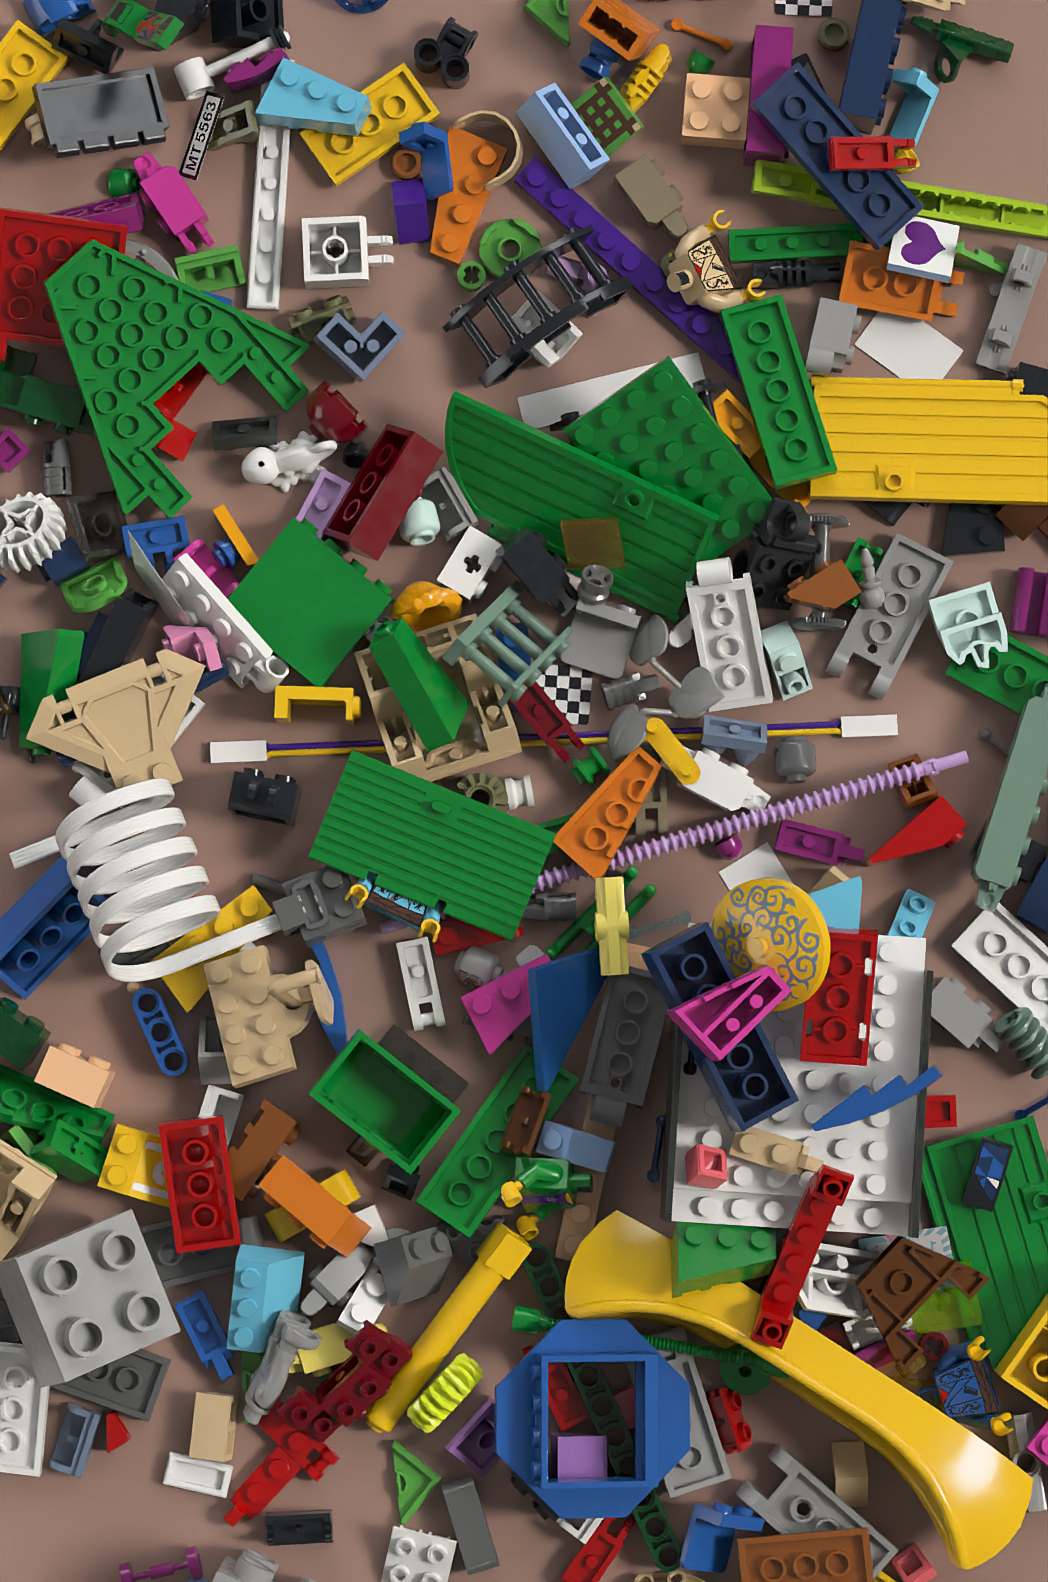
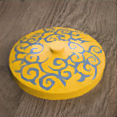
M771 877L758 878L737 885L719 902L713 914L710 927L736 978L758 967L770 966L792 990L770 1012L782 1011L798 1006L808 1000L818 990L829 966L830 937L821 911L806 892L786 880Z

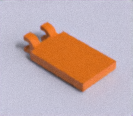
M850 240L838 301L858 305L859 308L932 322L933 313L956 317L958 304L940 301L944 282L886 270L890 248L882 246L876 251L871 244ZM952 270L949 283L962 285L965 273Z

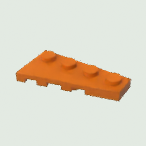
M449 125L448 145L454 189L452 192L438 197L430 255L460 267L492 190H485L483 186L498 176L508 148L464 130H454Z

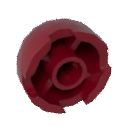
M324 380L308 399L306 410L307 416L312 423L308 428L320 441L326 437L328 440L336 441V443L350 442L361 435L369 425L364 419L359 423L356 419V415L359 413L356 408L337 389L331 393L328 390L331 386L330 383Z

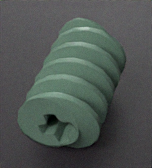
M1028 1007L1016 1008L1002 1016L996 1022L994 1030L997 1033L1004 1031L1001 1039L1004 1042L1011 1041L1008 1048L1012 1052L1019 1050L1016 1058L1019 1061L1026 1060L1023 1067L1026 1070L1033 1069L1031 1072L1033 1079H1040L1048 1074L1047 1030L1040 1026V1021L1033 1017V1013Z

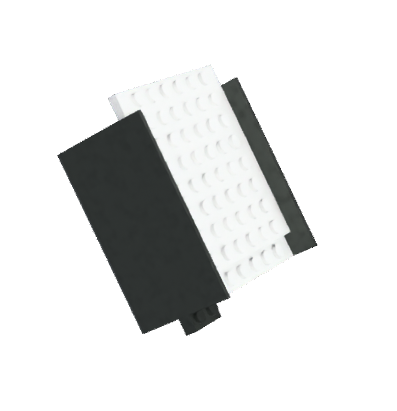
M688 923V928L696 923ZM878 935L867 1066L800 1061L804 1003L786 1010L769 1012L759 1022L799 1101L752 1127L803 1143L802 1145L810 1147L808 1156L823 1160L824 1165L854 1175V1180L843 1206H836L826 1231L919 1238L927 1088L884 1112L851 1124L820 1131H814L811 1126L863 1085H867L875 1094L898 1075H901L910 1084L928 1070L934 971H924L926 938ZM869 958L865 960L864 973H870L871 960ZM811 1019L807 1021L806 1034H812L813 1020ZM672 1020L660 1218L664 1222L680 1221L775 1228L777 1257L782 1246V1239L787 1234L808 1181L815 1172L803 1168L801 1176L791 1175L729 1154L736 1131H731L698 1065L695 1075H686L684 1073L683 1067L688 1062L689 1048L677 1024ZM860 1023L859 1038H865L866 1025ZM696 1144L726 1150L728 1180L717 1189L691 1185L686 1182L685 1155Z

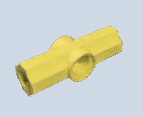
M623 877L595 878L597 912L594 913L596 942L599 943L600 975L629 974L627 951L629 917L628 911H625Z

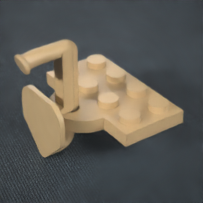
M261 945L203 964L232 1086L235 1088L296 1070L297 1067L290 1038L301 1033L309 1023L312 1012L317 1011L320 1020L327 1026L333 1024L334 1000L318 964L313 960L305 962L306 970L292 975H274L268 949Z

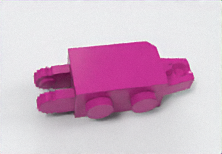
M149 152L134 160L133 164L141 179L140 185L144 191L139 196L149 211L153 208L156 209L161 217L157 220V223L165 235L168 237L173 234L177 241L180 240L189 255L197 253L196 247L187 238V235L194 230L198 231L201 240L208 247L214 244L213 239L203 226V224L209 221L207 214L177 169L167 165L162 167Z

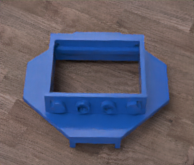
M626 1319L559 1320L527 1355L495 1385L494 1452L561 1519L627 1517L654 1487H658V1483L690 1451V1384ZM635 1361V1477L548 1478V1362Z

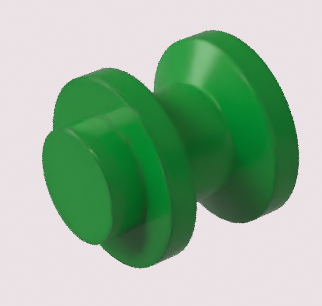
M593 746L588 749L590 756L585 760L580 761L575 758L572 761L575 767L570 770L581 785L587 782L590 787L595 784L594 776L602 771L606 774L611 772L609 766Z

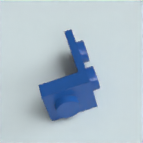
M416 122L410 128L399 132L400 145L417 151L421 155L425 198L433 200L452 192L454 187L447 132L427 122Z

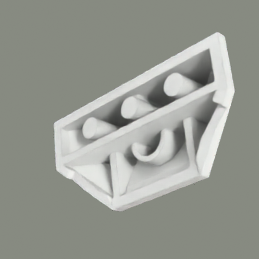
M821 1243L797 1298L803 1310L857 1319L867 1316L870 1312L855 1285V1281L881 1253Z

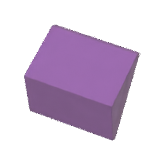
M491 1396L478 1407L445 1444V1448L482 1478L500 1459L494 1452L495 1400Z
M551 1433V1478L607 1477V1436Z

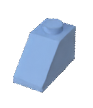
M545 1120L536 1152L557 1159H567L570 1163L608 1173L617 1142L561 1123Z

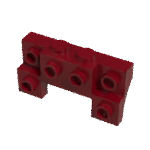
M366 1319L363 1322L364 1327L350 1340L348 1338L344 1340L345 1348L352 1354L316 1388L317 1397L298 1385L295 1388L296 1393L283 1405L279 1403L276 1406L277 1413L298 1430L302 1431L305 1428L322 1442L342 1424L347 1428L354 1420L361 1419L366 1413L367 1408L377 1398L380 1399L386 1395L392 1385L391 1377L413 1356L411 1346L398 1335L389 1334Z

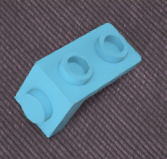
M910 67L909 71L896 68L892 81L907 94L889 135L893 136V139H914L915 146L918 143L939 92V88L926 78L927 73L918 68Z
M907 889L886 936L922 938L936 902L918 892Z

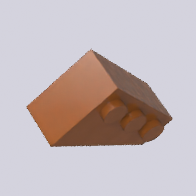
M269 1099L263 1101L260 1110L253 1120L248 1123L243 1130V1134L228 1152L234 1196L241 1201H244L247 1196L251 1199L254 1198L261 1188L258 1186L260 1177L265 1170L270 1171L281 1158L277 1153L284 1144L290 1146L301 1131L296 1128L300 1121Z

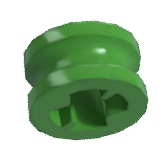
M467 261L458 270V283L465 291L475 292L484 286L486 273L480 263ZM471 269V272L476 269L479 272L477 283L472 284V281H470V284L464 281L466 279V270Z

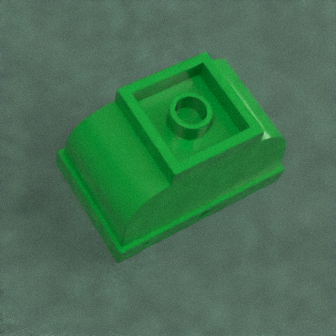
M360 1029L355 1032L308 1091L310 1096L410 1175L462 1111Z

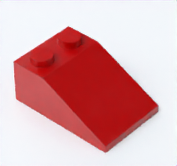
M941 795L863 863L870 867L936 850L943 845L948 849L965 835L961 829L967 823Z

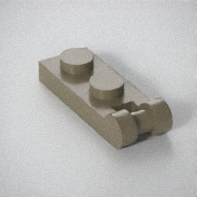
M651 744L640 745L659 764L661 763L662 758ZM663 767L635 818L636 835H646V832L658 831V834H668L666 769ZM645 809H657L658 818L645 819Z

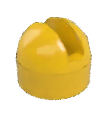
M900 149L894 153V159H916L917 166L911 169H898L896 171L909 173L920 166L919 160L912 149Z

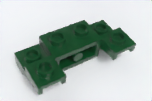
M8 345L5 361L0 362V409L19 414V416L23 417L22 422L32 426L41 427V423L54 426L53 431L63 435L71 436L73 431L79 434L82 432L95 436L80 390L32 376L38 358L37 353L26 352Z

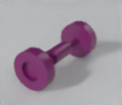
M196 1546L186 1548V1562L174 1565L168 1562L149 1567V1571L137 1574L133 1573L130 1562L119 1564L121 1582H135L136 1580L148 1577L154 1580L174 1575V1571L189 1568L193 1580L203 1578L198 1549Z

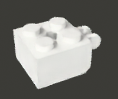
M366 217L302 218L304 282L306 289L370 286L369 267L394 264V258L391 255L368 256V247L390 246L393 244V237L387 235L367 236ZM339 247L340 252L343 254H340V257L333 258L332 255H328V252L333 253L332 248Z

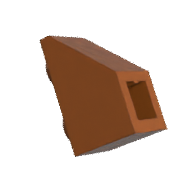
M828 559L814 568L816 575L810 579L805 580L804 576H801L788 584L787 587L790 591L782 597L788 603L831 612L862 591L842 559L834 564Z

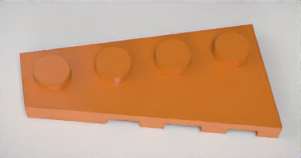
M639 746L625 758L559 830L553 843L594 880L595 878H603L659 776L662 766Z

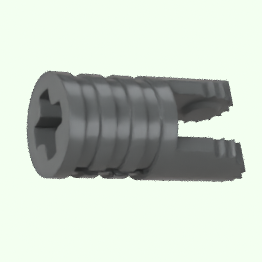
M64 437L57 438L54 442L47 441L42 446L43 495L46 498L71 497L72 474L70 470L69 443Z

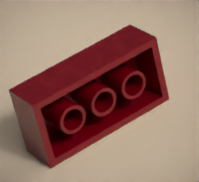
M387 424L322 533L350 552L378 561L412 503L422 494L423 485L443 451L414 431Z

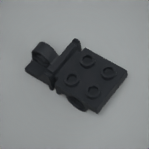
M772 497L761 525H754L753 529L758 536L750 535L749 537L752 542L750 550L742 549L735 556L732 568L733 576L735 579L743 578V573L750 572L756 605L789 611L792 603L786 602L782 597L790 591L787 585L799 577L805 576L813 558L812 553L815 552L820 555L823 549V545L814 535H809L810 517L800 502Z

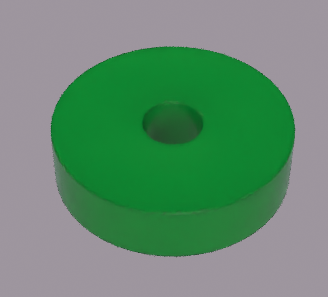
M739 1343L728 1348V1351L729 1349H732V1351L736 1350V1352L739 1350L740 1352L744 1351V1353L748 1352L754 1355V1352ZM723 1359L720 1364V1375L723 1382L732 1391H737L739 1394H756L765 1389L771 1379L770 1375L762 1374L763 1369H757L752 1364L749 1366L748 1363L744 1365V1363L740 1364V1362L736 1363V1361L732 1363L727 1360L723 1361ZM748 1366L751 1371H745L741 1367Z

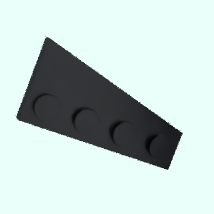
M949 503L941 555L944 557L1004 552L1003 522L996 516L1001 510V504Z

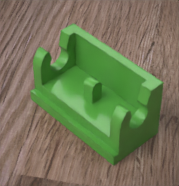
M237 244L175 258L180 282L199 291L211 293L246 285Z

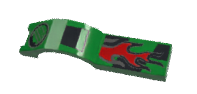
M117 0L102 22L103 31L109 36L116 37L119 33L116 30L118 29L140 44L162 50L168 49L184 26V23L177 17L148 10L133 0Z

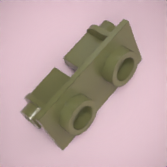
M340 295L331 296L322 302V306L312 310L311 307H304L293 313L294 317L288 319L291 328L298 327V329L293 331L294 336L306 343L311 341L321 331V324L328 323L337 313L352 325L351 321L356 320L352 307L345 309V307L351 305L347 296L342 298Z

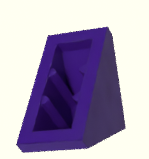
M423 178L391 182L399 245L429 242L430 234Z

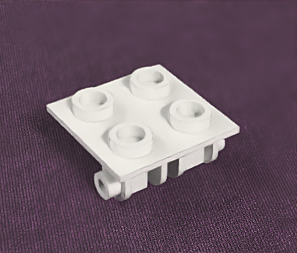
M400 1525V1528L393 1526L381 1582H448L457 1541L451 1540V1536H448V1538L437 1535L433 1536L430 1531L429 1534L422 1533L423 1530L419 1529V1532H416L415 1530L403 1528L404 1525Z

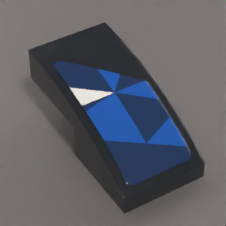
M982 1136L961 1202L993 1212L1011 1157L1013 1145Z

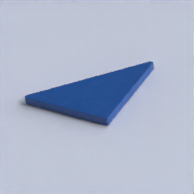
M599 946L527 969L536 1088L538 1091L546 1092L549 1090L608 976L600 975Z

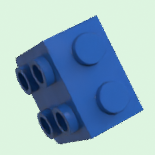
M715 1501L713 1505L694 1503L685 1543L681 1552L680 1566L689 1570L723 1573L727 1567L736 1529L762 1532L765 1519L752 1515L754 1509L735 1504L733 1508L731 1505Z

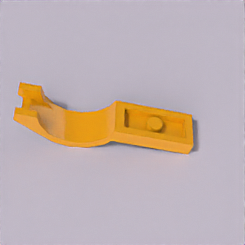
M727 389L713 402L718 425L733 445L740 444L742 454L780 497L800 502L805 508L813 500L810 499L811 480L774 489L752 416Z
M222 504L212 511L247 567L252 569L260 558H257L230 513Z

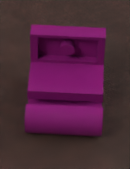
M1018 568L1009 632L1048 639V573L1036 572L1034 568Z

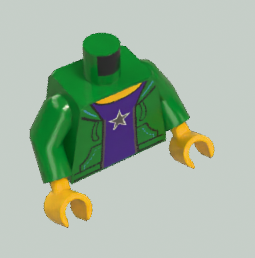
M517 1157L514 1182L511 1181L502 1185L501 1198L507 1207H513L521 1201L526 1212L532 1213L530 1216H521L516 1221V1227L520 1235L526 1241L534 1239L539 1233L535 1225L537 1221H543L553 1210L574 1208L576 1206L577 1193L593 1192V1176L591 1173L575 1174L570 1161L567 1159Z

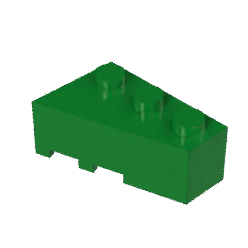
M677 1222L671 1237L672 1298L680 1297L683 1293L699 1289L701 1291L709 1290L712 1286L727 1282L733 1284L769 1275L776 1260L775 1228Z

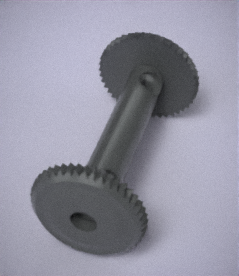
M828 513L808 514L811 521L810 528L814 531V536L823 545L820 555L815 552L812 553L810 578L816 575L814 568L830 559V541L828 539L830 529L850 526V522L846 517ZM812 608L809 617L790 619V624L795 629L830 632L842 630L846 626V621L828 618L825 611Z

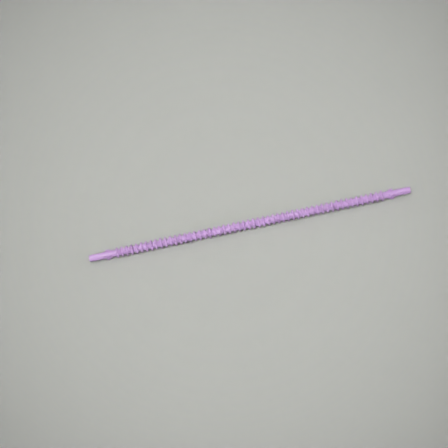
M966 750L937 759L932 757L917 765L915 762H912L911 767H907L904 764L901 770L894 767L893 772L890 773L888 770H885L883 775L877 772L874 778L867 775L866 780L858 778L856 783L850 780L848 782L849 785L844 786L843 783H840L839 788L831 786L829 791L822 788L821 793L817 794L816 791H813L812 796H808L805 793L804 798L799 799L798 796H795L794 801L790 802L789 799H786L785 804H781L778 801L775 807L768 804L767 809L759 807L757 812L751 809L750 814L746 815L744 812H741L740 817L732 815L730 820L724 817L723 822L719 823L718 820H714L713 825H709L706 822L703 828L697 825L696 830L687 828L686 833L679 830L678 835L674 836L673 833H670L668 838L661 836L659 841L652 838L651 843L648 844L646 841H643L641 846L635 843L632 849L625 846L624 851L618 849L609 868L615 870L617 865L623 868L624 863L633 865L634 860H638L641 863L642 858L646 857L647 860H650L651 855L659 857L661 852L668 855L669 850L673 849L674 852H677L679 847L685 850L688 844L695 847L696 842L700 841L701 844H704L706 839L712 842L713 837L718 836L719 839H722L723 834L731 836L733 831L739 834L740 829L745 828L746 831H749L750 826L758 828L760 823L766 826L768 821L776 823L777 818H781L784 821L787 815L793 818L795 813L803 815L804 810H808L811 813L814 807L820 810L822 805L830 807L831 802H835L838 805L839 800L843 799L844 802H847L849 797H853L856 800L859 794L865 797L866 792L874 794L876 789H880L883 792L884 787L888 786L892 789L893 784L902 786L903 781L910 784L913 778L919 781L921 776L937 775L939 771L969 763V758ZM571 862L570 867H566L563 864L560 870H557L556 867L553 868L552 872L544 870V874L539 875L532 894L535 893V889H539L542 892L545 886H548L549 889H552V885L556 883L558 886H561L563 881L569 884L572 878H575L576 881H579L580 876L588 878V874L579 865H575L574 862ZM441 904L442 913L440 918L445 920V916H447L443 913L445 906ZM393 919L379 922L382 934L408 927Z

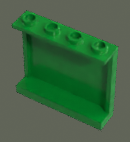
M292 518L228 597V600L277 655L316 687H325L331 680L332 674L388 605L394 603L395 599L390 596L393 590L379 578L374 583L365 575L368 569L354 558L349 562L340 555L343 549L330 538L325 542L318 537L316 533L319 529L310 521L303 518L300 522L298 519Z

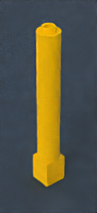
M498 1221L476 1251L479 1258L411 1348L413 1356L391 1377L392 1385L386 1395L380 1399L377 1398L367 1408L365 1416L368 1419L365 1422L369 1427L378 1433H382L383 1430L390 1432L504 1277L510 1280L528 1256L532 1248L522 1236Z

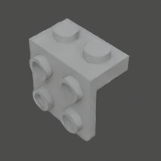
M579 598L570 627L573 629V632L566 639L571 644L561 655V660L566 664L617 680L621 678L641 616L635 615L636 610L625 605L618 604L616 609L605 605V603L590 605Z

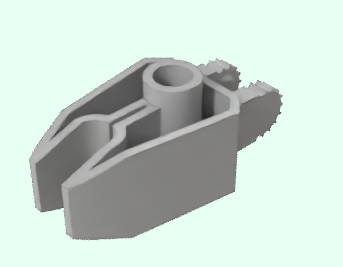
M360 1242L348 1258L338 1253L327 1266L321 1262L308 1275L312 1280L308 1285L313 1290L299 1304V1312L309 1318V1316L313 1317L326 1303L330 1307L335 1303L341 1307L354 1294L350 1288L367 1271L373 1254Z

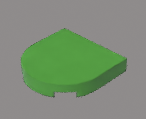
M114 556L59 585L70 609L74 612L86 613L103 608L116 600L124 592L128 580L117 556Z

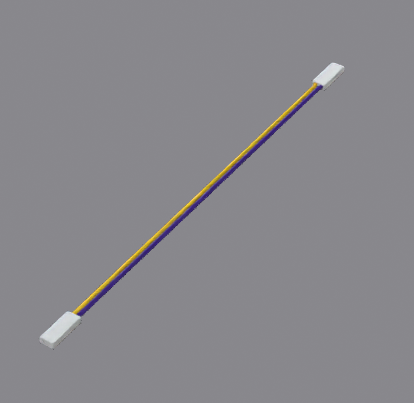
M897 714L840 717L838 721L767 724V737L838 734L841 735V738L898 736ZM702 727L669 728L678 740H701ZM609 731L575 732L584 744L608 743ZM565 732L555 739L559 745H573ZM518 734L521 747L547 746L538 734ZM266 740L210 742L211 764L267 762V759L271 757L351 754L352 750L360 753L386 752L382 740L269 744Z

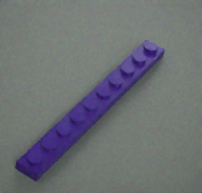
M535 156L515 177L514 182L567 230L573 227H577L580 230L591 225L594 231L583 242L585 246L621 278L627 276L634 285L633 289L741 384L722 322L700 305L686 304L680 291H671L667 285L666 275L654 261L573 189H569L560 177Z

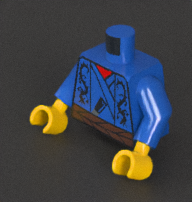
M978 1336L972 1342L968 1341L951 1345L937 1361V1366L933 1369L935 1385L919 1389L920 1398L932 1406L942 1403L945 1415L953 1418L958 1423L992 1430L998 1436H1004L1011 1432L1013 1428H1008L1003 1424V1421L1012 1418L1011 1414L1005 1412L999 1416L996 1415V1413H999V1402L984 1358L991 1350H983L981 1346L979 1347L985 1340L984 1337Z

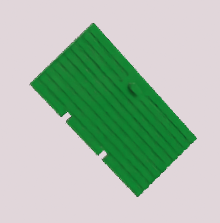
M352 750L308 858L364 881L369 871L378 874L374 885L432 909L435 908L438 899L447 902L443 911L444 914L512 941L556 833Z

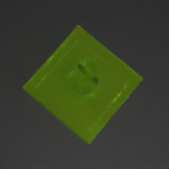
M971 1259L958 1261L972 1267ZM956 1287L935 1290L914 1313L918 1335L981 1325L983 1323L978 1294L969 1300Z

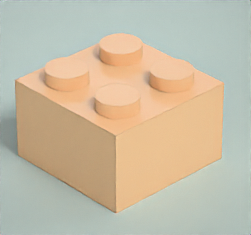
M687 73L681 144L744 149L751 78Z
M60 1042L59 1047L50 1046L34 1082L90 1107L100 1108L116 1073L109 1069L111 1063L95 1056H90L88 1060L80 1057L82 1050L66 1043Z

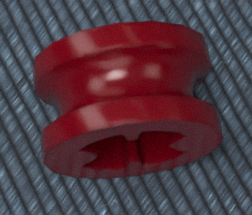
M927 1331L919 1339L918 1345L924 1350L921 1354L929 1360H939L949 1348L947 1338L938 1331ZM930 1337L936 1341L940 1339L942 1341V1346H938L941 1351L937 1354L925 1349V1345H929L926 1341Z

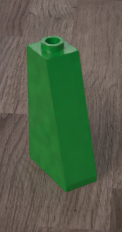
M403 618L392 623L386 621L380 624L374 631L375 635L369 649L423 745L430 752L453 741L469 706L468 701Z
M51 629L21 634L19 749H32V755L35 756L51 755L52 749L26 739V736L42 698L53 694L56 703L69 698L65 689L76 685L84 631ZM71 711L62 715L64 722L70 719Z

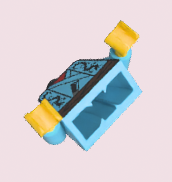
M371 871L368 872L365 881L359 879L356 885H353L346 894V901L350 896H354L359 900L357 909L364 905L419 931V938H422L424 932H429L433 935L432 942H436L440 932L441 900L438 899L435 908L432 909L374 885L378 874Z

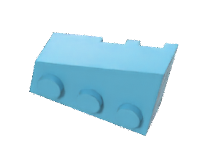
M283 58L255 111V116L258 124L263 126L271 124L288 126L289 129L299 130V128H305L324 133L358 136L372 107L368 96Z

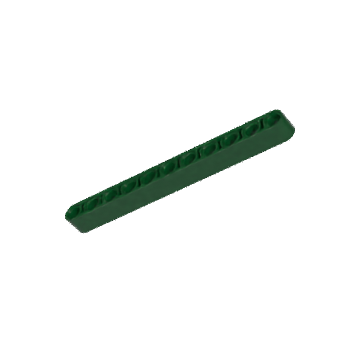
M535 1241L529 1243V1246L542 1249L546 1255L545 1260L541 1265L534 1266L527 1261L526 1257L523 1265L545 1315L552 1320L555 1310L565 1307V1285L547 1246ZM551 1277L558 1282L559 1287L555 1294L545 1295L542 1293L540 1283L543 1279ZM567 1362L598 1435L606 1436L607 1431L612 1427H619L624 1432V1438L620 1443L611 1444L607 1441V1455L616 1476L635 1477V1471L631 1474H624L619 1469V1463L623 1458L632 1457L635 1459V1443L599 1362ZM586 1367L594 1368L598 1372L596 1382L589 1385L581 1382L579 1375L582 1369ZM599 1397H605L611 1402V1408L606 1414H598L592 1408L593 1402ZM653 1488L650 1492V1499L644 1504H638L632 1512L655 1564L662 1571L672 1572L680 1567L682 1550L658 1495ZM653 1517H658L664 1522L662 1531L656 1534L648 1532L645 1528L646 1522ZM667 1547L673 1548L677 1552V1558L669 1564L663 1563L659 1559L660 1551Z

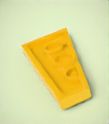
M253 885L224 906L215 919L189 932L150 962L168 957L266 918L273 913V910L255 885ZM245 944L161 978L189 1014L202 996L209 990L203 964L237 954Z

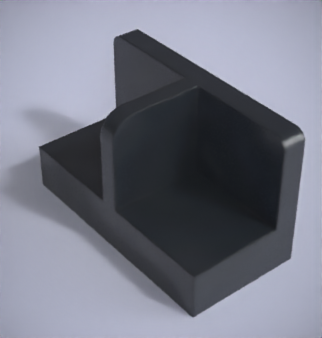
M63 18L56 25L51 48L103 74L110 73L124 53L123 48L99 37L103 22L100 19L95 21L89 31Z

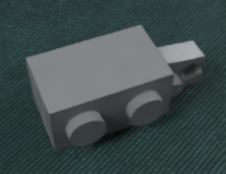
M953 976L950 980L946 977H941L934 985L932 991L931 1020L963 1048L967 1049L972 1044L978 1048L984 1043L996 1053L1005 1042L993 1032L995 1023L992 1022L993 1018L988 1015L991 1009L980 999L976 998L972 1001L965 995L964 992L967 988Z

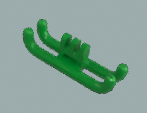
M629 866L619 876L623 877L624 889L638 875V869L635 866ZM653 884L646 885L625 907V911H628L629 921L656 894L657 889ZM596 900L544 951V954L547 953L551 961L561 954L584 930L593 940L582 951L599 946V943L596 942L594 913L597 912Z

